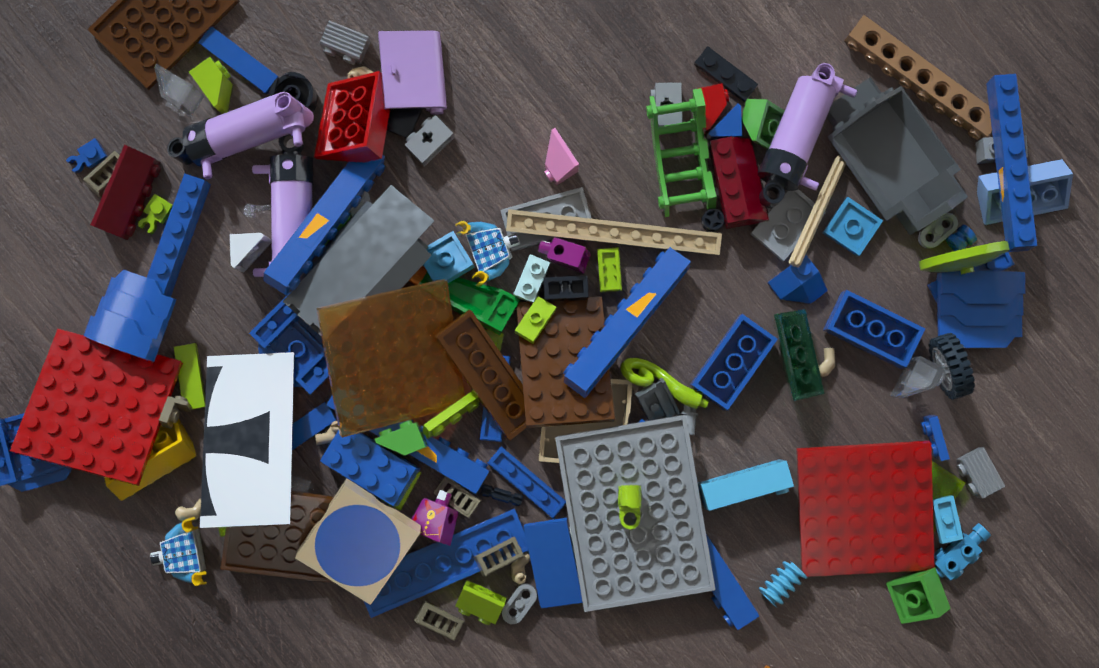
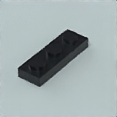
M709 46L705 48L694 63L696 67L719 84L723 83L724 88L744 103L758 86V83Z

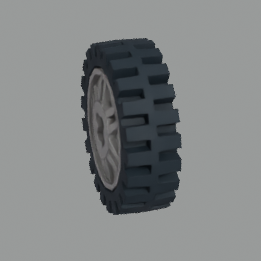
M953 333L932 338L928 344L929 357L932 361V368L935 370V377L937 376V381L941 384L942 391L952 400L972 394L975 388V379L972 375L973 369L970 367L971 362L967 359V352H964V346L960 344V340Z

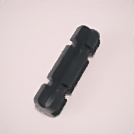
M484 484L481 489L482 496L488 498L490 496L492 499L505 503L511 502L515 506H520L523 500V496L520 494H511L512 492L497 487L494 489L490 485Z

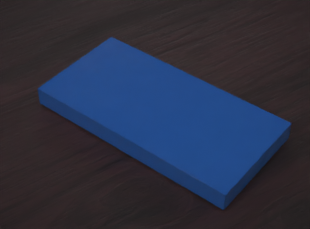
M561 518L524 524L540 607L548 608L583 603L568 519Z

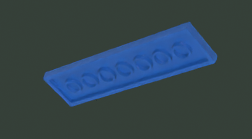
M515 508L454 534L450 546L435 542L405 555L372 604L370 605L364 601L370 617H375L479 572L480 569L474 556L514 536L522 552L528 551L525 531ZM506 545L511 556H515L511 545ZM500 548L499 551L501 553L503 560L505 561L507 560V558L504 554L503 549ZM494 552L491 553L495 564H498L499 562ZM486 556L483 557L487 568L491 567Z

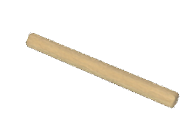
M840 155L835 158L790 257L789 264L794 267H799L802 264L846 163Z

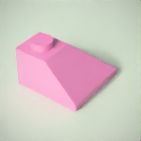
M556 128L551 130L545 162L546 171L544 173L550 182L554 181L558 185L578 172L579 163Z

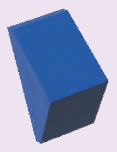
M739 103L709 132L706 137L709 141L727 137H742L741 105Z

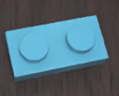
M950 495L933 499V516L939 542L944 544L964 539L954 496Z

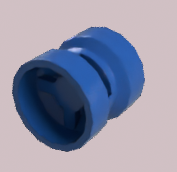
M964 224L957 229L955 234H951L946 238L948 246L953 251L965 249L967 245H972L977 241L975 233Z

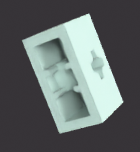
M530 254L515 289L514 296L526 302L534 303L550 267V262Z

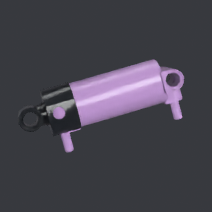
M820 64L811 76H801L797 80L777 131L758 171L759 178L766 182L759 195L760 202L765 207L772 208L777 206L784 198V190L796 191L799 185H803L815 191L819 186L818 182L804 177L813 148L834 98L839 92L852 98L857 94L856 89L843 84L844 79L835 76L834 68L830 64ZM767 191L775 192L776 199H770Z
M280 92L214 118H208L185 127L182 138L176 137L169 142L167 152L172 158L182 164L190 165L194 162L197 166L203 168V177L211 179L212 163L285 135L291 134L294 145L296 147L302 146L301 132L312 123L314 115L311 110L289 93Z
M291 134L279 138L278 142L282 149V154L271 156L269 165H253L252 167L253 174H269V184L271 185L272 261L312 210L313 158L301 155L304 143L299 147L287 148V142L293 139ZM254 268L253 276L264 277V271L267 268Z

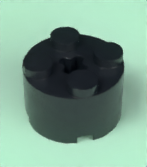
M285 73V75L277 78L271 86L270 96L280 92H287L291 96H295L297 93L298 96L295 99L312 112L317 106L318 98L315 88L300 73Z

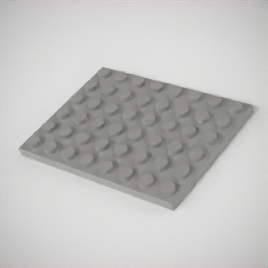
M686 415L555 436L584 612L715 590ZM621 485H641L640 524L635 529H626L619 520L618 488ZM631 512L625 514V524H634L636 521L635 514Z

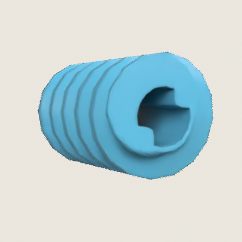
M783 561L782 564L785 570L777 568L779 576L770 575L773 583L766 580L765 585L767 589L759 587L760 593L775 607L776 602L783 604L781 596L790 597L787 590L795 591L793 583L801 585L799 577L807 578L793 562Z

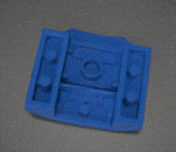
M123 270L115 278L111 277L104 297L102 296L95 316H90L84 336L131 355L155 361L177 299L163 295L158 281Z
M975 271L962 275L961 272L937 273L938 336L953 333L960 340V344L964 348H1006L1014 337H1022L1025 272Z
M283 300L249 333L258 342L259 354L294 352L293 387H303L310 395L358 350L356 345L347 336L334 348L293 312Z
M24 413L5 419L0 418V486L9 485L24 492L68 478L72 468L15 454L10 451Z

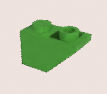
M412 420L399 424L400 429L392 432L391 428L379 432L380 437L375 438L377 444L403 455H408L428 447L419 423H412Z

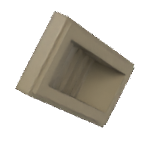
M116 151L111 153L83 179L86 186L100 198H102L112 175L106 169L109 167L111 170H114L115 165L112 162L114 160L117 162L120 156ZM102 174L108 178L106 181L101 177ZM97 180L101 185L97 186L94 182Z
M445 476L434 494L438 496L440 490L443 491L448 483L451 484L447 493L451 494L455 488L458 489V492L452 500L450 499L449 505L469 518L481 499ZM462 493L465 494V497L458 505L456 501ZM469 498L472 499L473 501L465 510L463 506Z
M514 536L474 556V559L481 574L486 576L522 558L524 554ZM508 544L511 545L515 553V556L513 557L511 556L506 546ZM500 548L503 549L504 554L507 558V560L505 561L503 560L501 553L499 551ZM493 552L499 562V564L497 565L495 564L491 556V553ZM485 556L491 566V568L489 569L487 568L483 560V557Z
M423 600L414 618L417 624L455 641L464 623V620ZM427 610H431L427 619L424 620L423 618ZM437 613L439 615L433 625L431 624V621ZM446 617L447 619L442 629L439 628L443 618ZM451 621H454L455 623L450 633L447 632Z

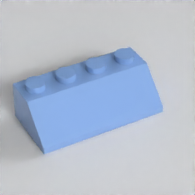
M1061 159L1028 166L1033 215L1068 209L1073 173L1065 162ZM997 172L978 176L977 196L983 223L988 225L1003 222Z

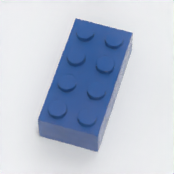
M845 290L841 292L823 331L901 369L907 368L925 328Z
M739 315L689 386L701 392L703 396L723 410H728L778 339L745 315Z
M343 423L320 460L323 464L392 506L400 504L421 469L388 448L377 444L375 440L350 425Z

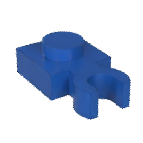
M94 138L77 149L80 155L70 156L66 161L69 164L77 161V166L72 171L79 173L84 169V165L91 169L104 161L108 155L100 142Z

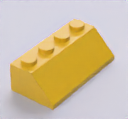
M178 419L177 423H173L172 429L160 426L139 486L105 478L106 487L121 501L196 457L193 442L181 421Z

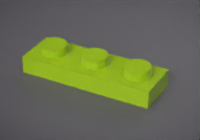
M471 391L424 424L422 433L427 439L433 435L437 437L445 430L444 427L450 423L452 425L457 423L467 411L469 413L474 411L479 406L480 400Z

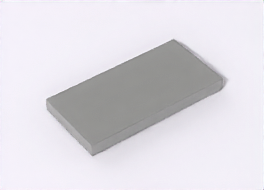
M583 187L500 210L505 229L508 209L592 219ZM506 231V232H507V235H510V234L515 233V232ZM516 232L520 245L512 247L511 250L513 252L538 245L542 240L552 241L555 236Z

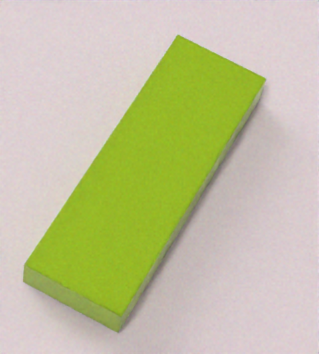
M197 344L174 347L175 359L183 363L178 376L181 396L188 399L192 409L204 408L206 397Z

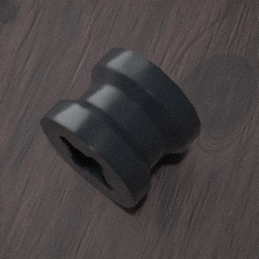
M709 209L703 215L701 224L706 231L715 232L722 227L725 218L720 210Z

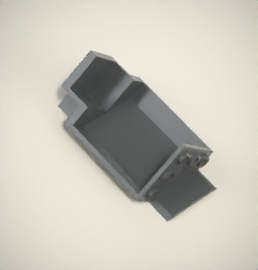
M870 77L854 88L857 90L854 98L843 95L832 103L827 119L832 124L834 132L827 137L886 221L896 215L906 231L911 235L943 216L968 197L953 176L961 169L902 86L895 90L891 87L881 93Z
M390 185L374 204L367 201L339 230L335 237L325 245L326 247L321 256H316L313 259V265L309 272L301 275L299 285L283 302L331 346L336 348L353 329L360 334L430 258L431 254L427 251V244L419 237L430 227L434 220Z

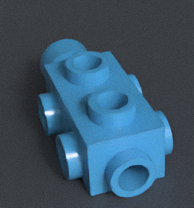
M978 523L973 527V531L969 535L962 533L964 539L949 542L950 545L947 548H940L934 553V566L941 579L944 576L949 580L957 579L962 575L963 569L968 564H973L979 559L982 549L978 545L991 537V534L981 524ZM969 546L970 550L965 554L964 549ZM953 561L954 565L949 569L948 563Z

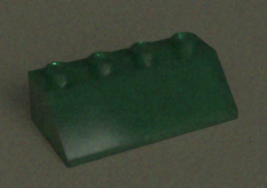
M806 309L774 314L772 316L774 329L778 339L791 401L825 394Z

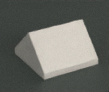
M262 233L230 234L231 266L244 273L272 243V240Z

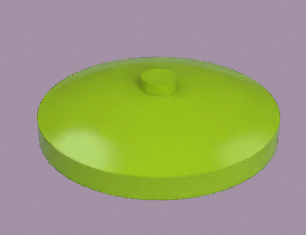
M1001 241L921 260L918 263L920 271H960L962 275L975 272L974 267L1000 257L1008 252L1010 248L1008 241Z

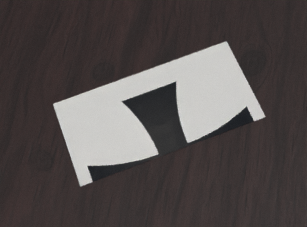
M294 352L207 356L200 528L290 524Z

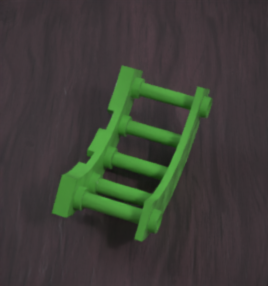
M693 89V99H689V102L657 107L654 96H649L650 105L646 106L647 118L651 119L654 156L661 194L658 197L659 209L664 210L665 217H669V206L696 201L705 202L707 210L716 209L717 197L711 171L708 172L707 139H704L703 128H706V105L702 89ZM688 110L693 112V119H690V122L658 126V115ZM688 130L695 132L696 142L692 143V145L660 150L659 135ZM694 154V156L697 155L699 167H696L695 170L670 174L663 173V158ZM693 178L701 180L703 190H700L698 193L668 197L665 183Z

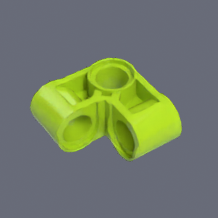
M621 485L618 488L619 520L626 529H635L640 524L641 485ZM634 513L636 516L635 523L626 525L624 522L625 514Z

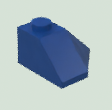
M805 255L799 267L790 265L767 282L779 299L811 304L828 291L820 272L807 255Z

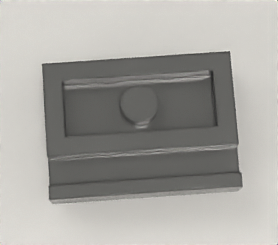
M660 378L659 382L652 383L650 386L635 393L648 421L669 418L675 414H680L663 378Z

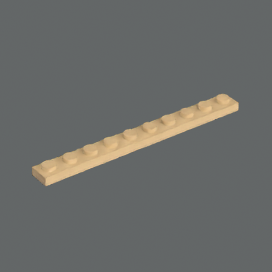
M508 209L506 231L662 249L671 247L679 251L720 255L722 233Z

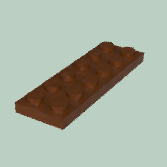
M468 310L434 337L506 439L510 441L526 428L523 384L472 310Z

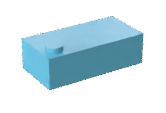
M781 459L698 482L703 507L708 511L776 492V495L789 492L788 488L794 487L787 461Z

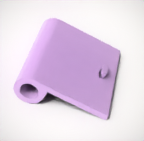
M379 31L378 38L385 109L426 108L432 115L443 114V110L447 109L440 32Z

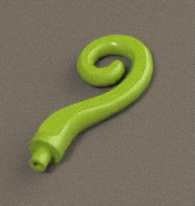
M628 358L621 363L620 370L622 375L635 385L650 386L654 382L655 376L658 379L663 378L671 394L684 405L697 409L698 406L706 408L709 400L702 398L701 392L681 384L669 373L652 362L640 358ZM632 369H639V375L635 374Z

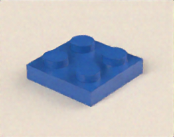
M924 416V422H921V427L924 435H927L931 442L932 456L939 461L950 459L938 416Z

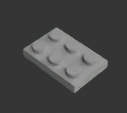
M799 189L787 191L782 201L768 213L769 221L760 222L751 232V235L783 262L794 250L815 203Z

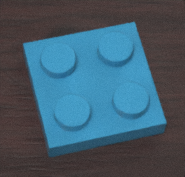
M846 197L822 233L858 257L883 220L851 198Z
M454 231L428 245L427 251L431 256L423 265L437 289L475 268Z

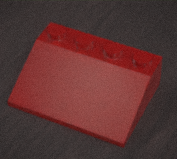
M380 71L328 83L314 158L349 162H369L382 159L390 109H385L382 73Z

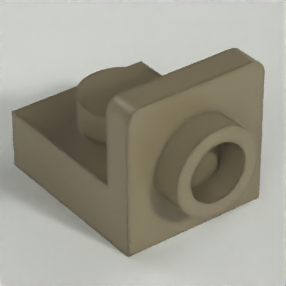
M175 396V398L167 397L159 418V422L163 427L172 429L173 423H177L179 419V409L191 412L192 406L188 399L181 396Z

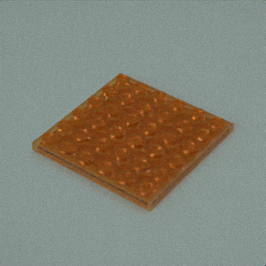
M437 280L316 308L339 434L342 438L444 411L465 396L461 373L434 337L453 322L447 280Z

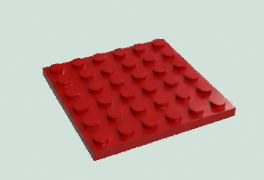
M57 329L10 451L26 457L139 486L161 426L159 422L160 415L167 397L172 395L183 365L182 361L161 355H156L155 361L146 360L91 340L84 335Z
M930 441L796 448L801 571L807 577L924 571L934 568L932 448Z

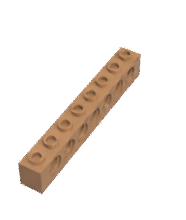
M865 15L862 16L844 40L848 43L847 45L850 49L862 53L869 63L877 64L882 68L884 74L890 77L893 76L902 87L914 91L920 100L929 102L934 106L933 108L936 112L951 118V122L954 125L966 129L972 138L980 140L988 137L992 132L990 110L986 103ZM865 39H872L874 46H869ZM883 51H888L891 54V59L884 57ZM900 63L906 64L908 71H903ZM918 76L924 77L926 83H925V84H921V83L918 81V78H917V77H918ZM935 88L942 91V97L936 95ZM952 101H957L960 109H955ZM970 113L976 115L977 122H973L970 119Z

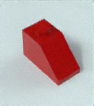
M723 83L701 87L706 105V128H703L704 134H708L726 107L727 102H729L727 89L724 90Z

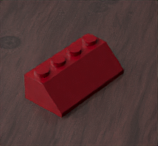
M727 137L710 141L709 151L726 229L769 221L767 209L761 204L759 199L762 186L758 176L751 139Z
M124 145L90 225L128 240L135 232L137 218L144 211V201L152 192V182L154 177L156 178L160 173L161 162Z

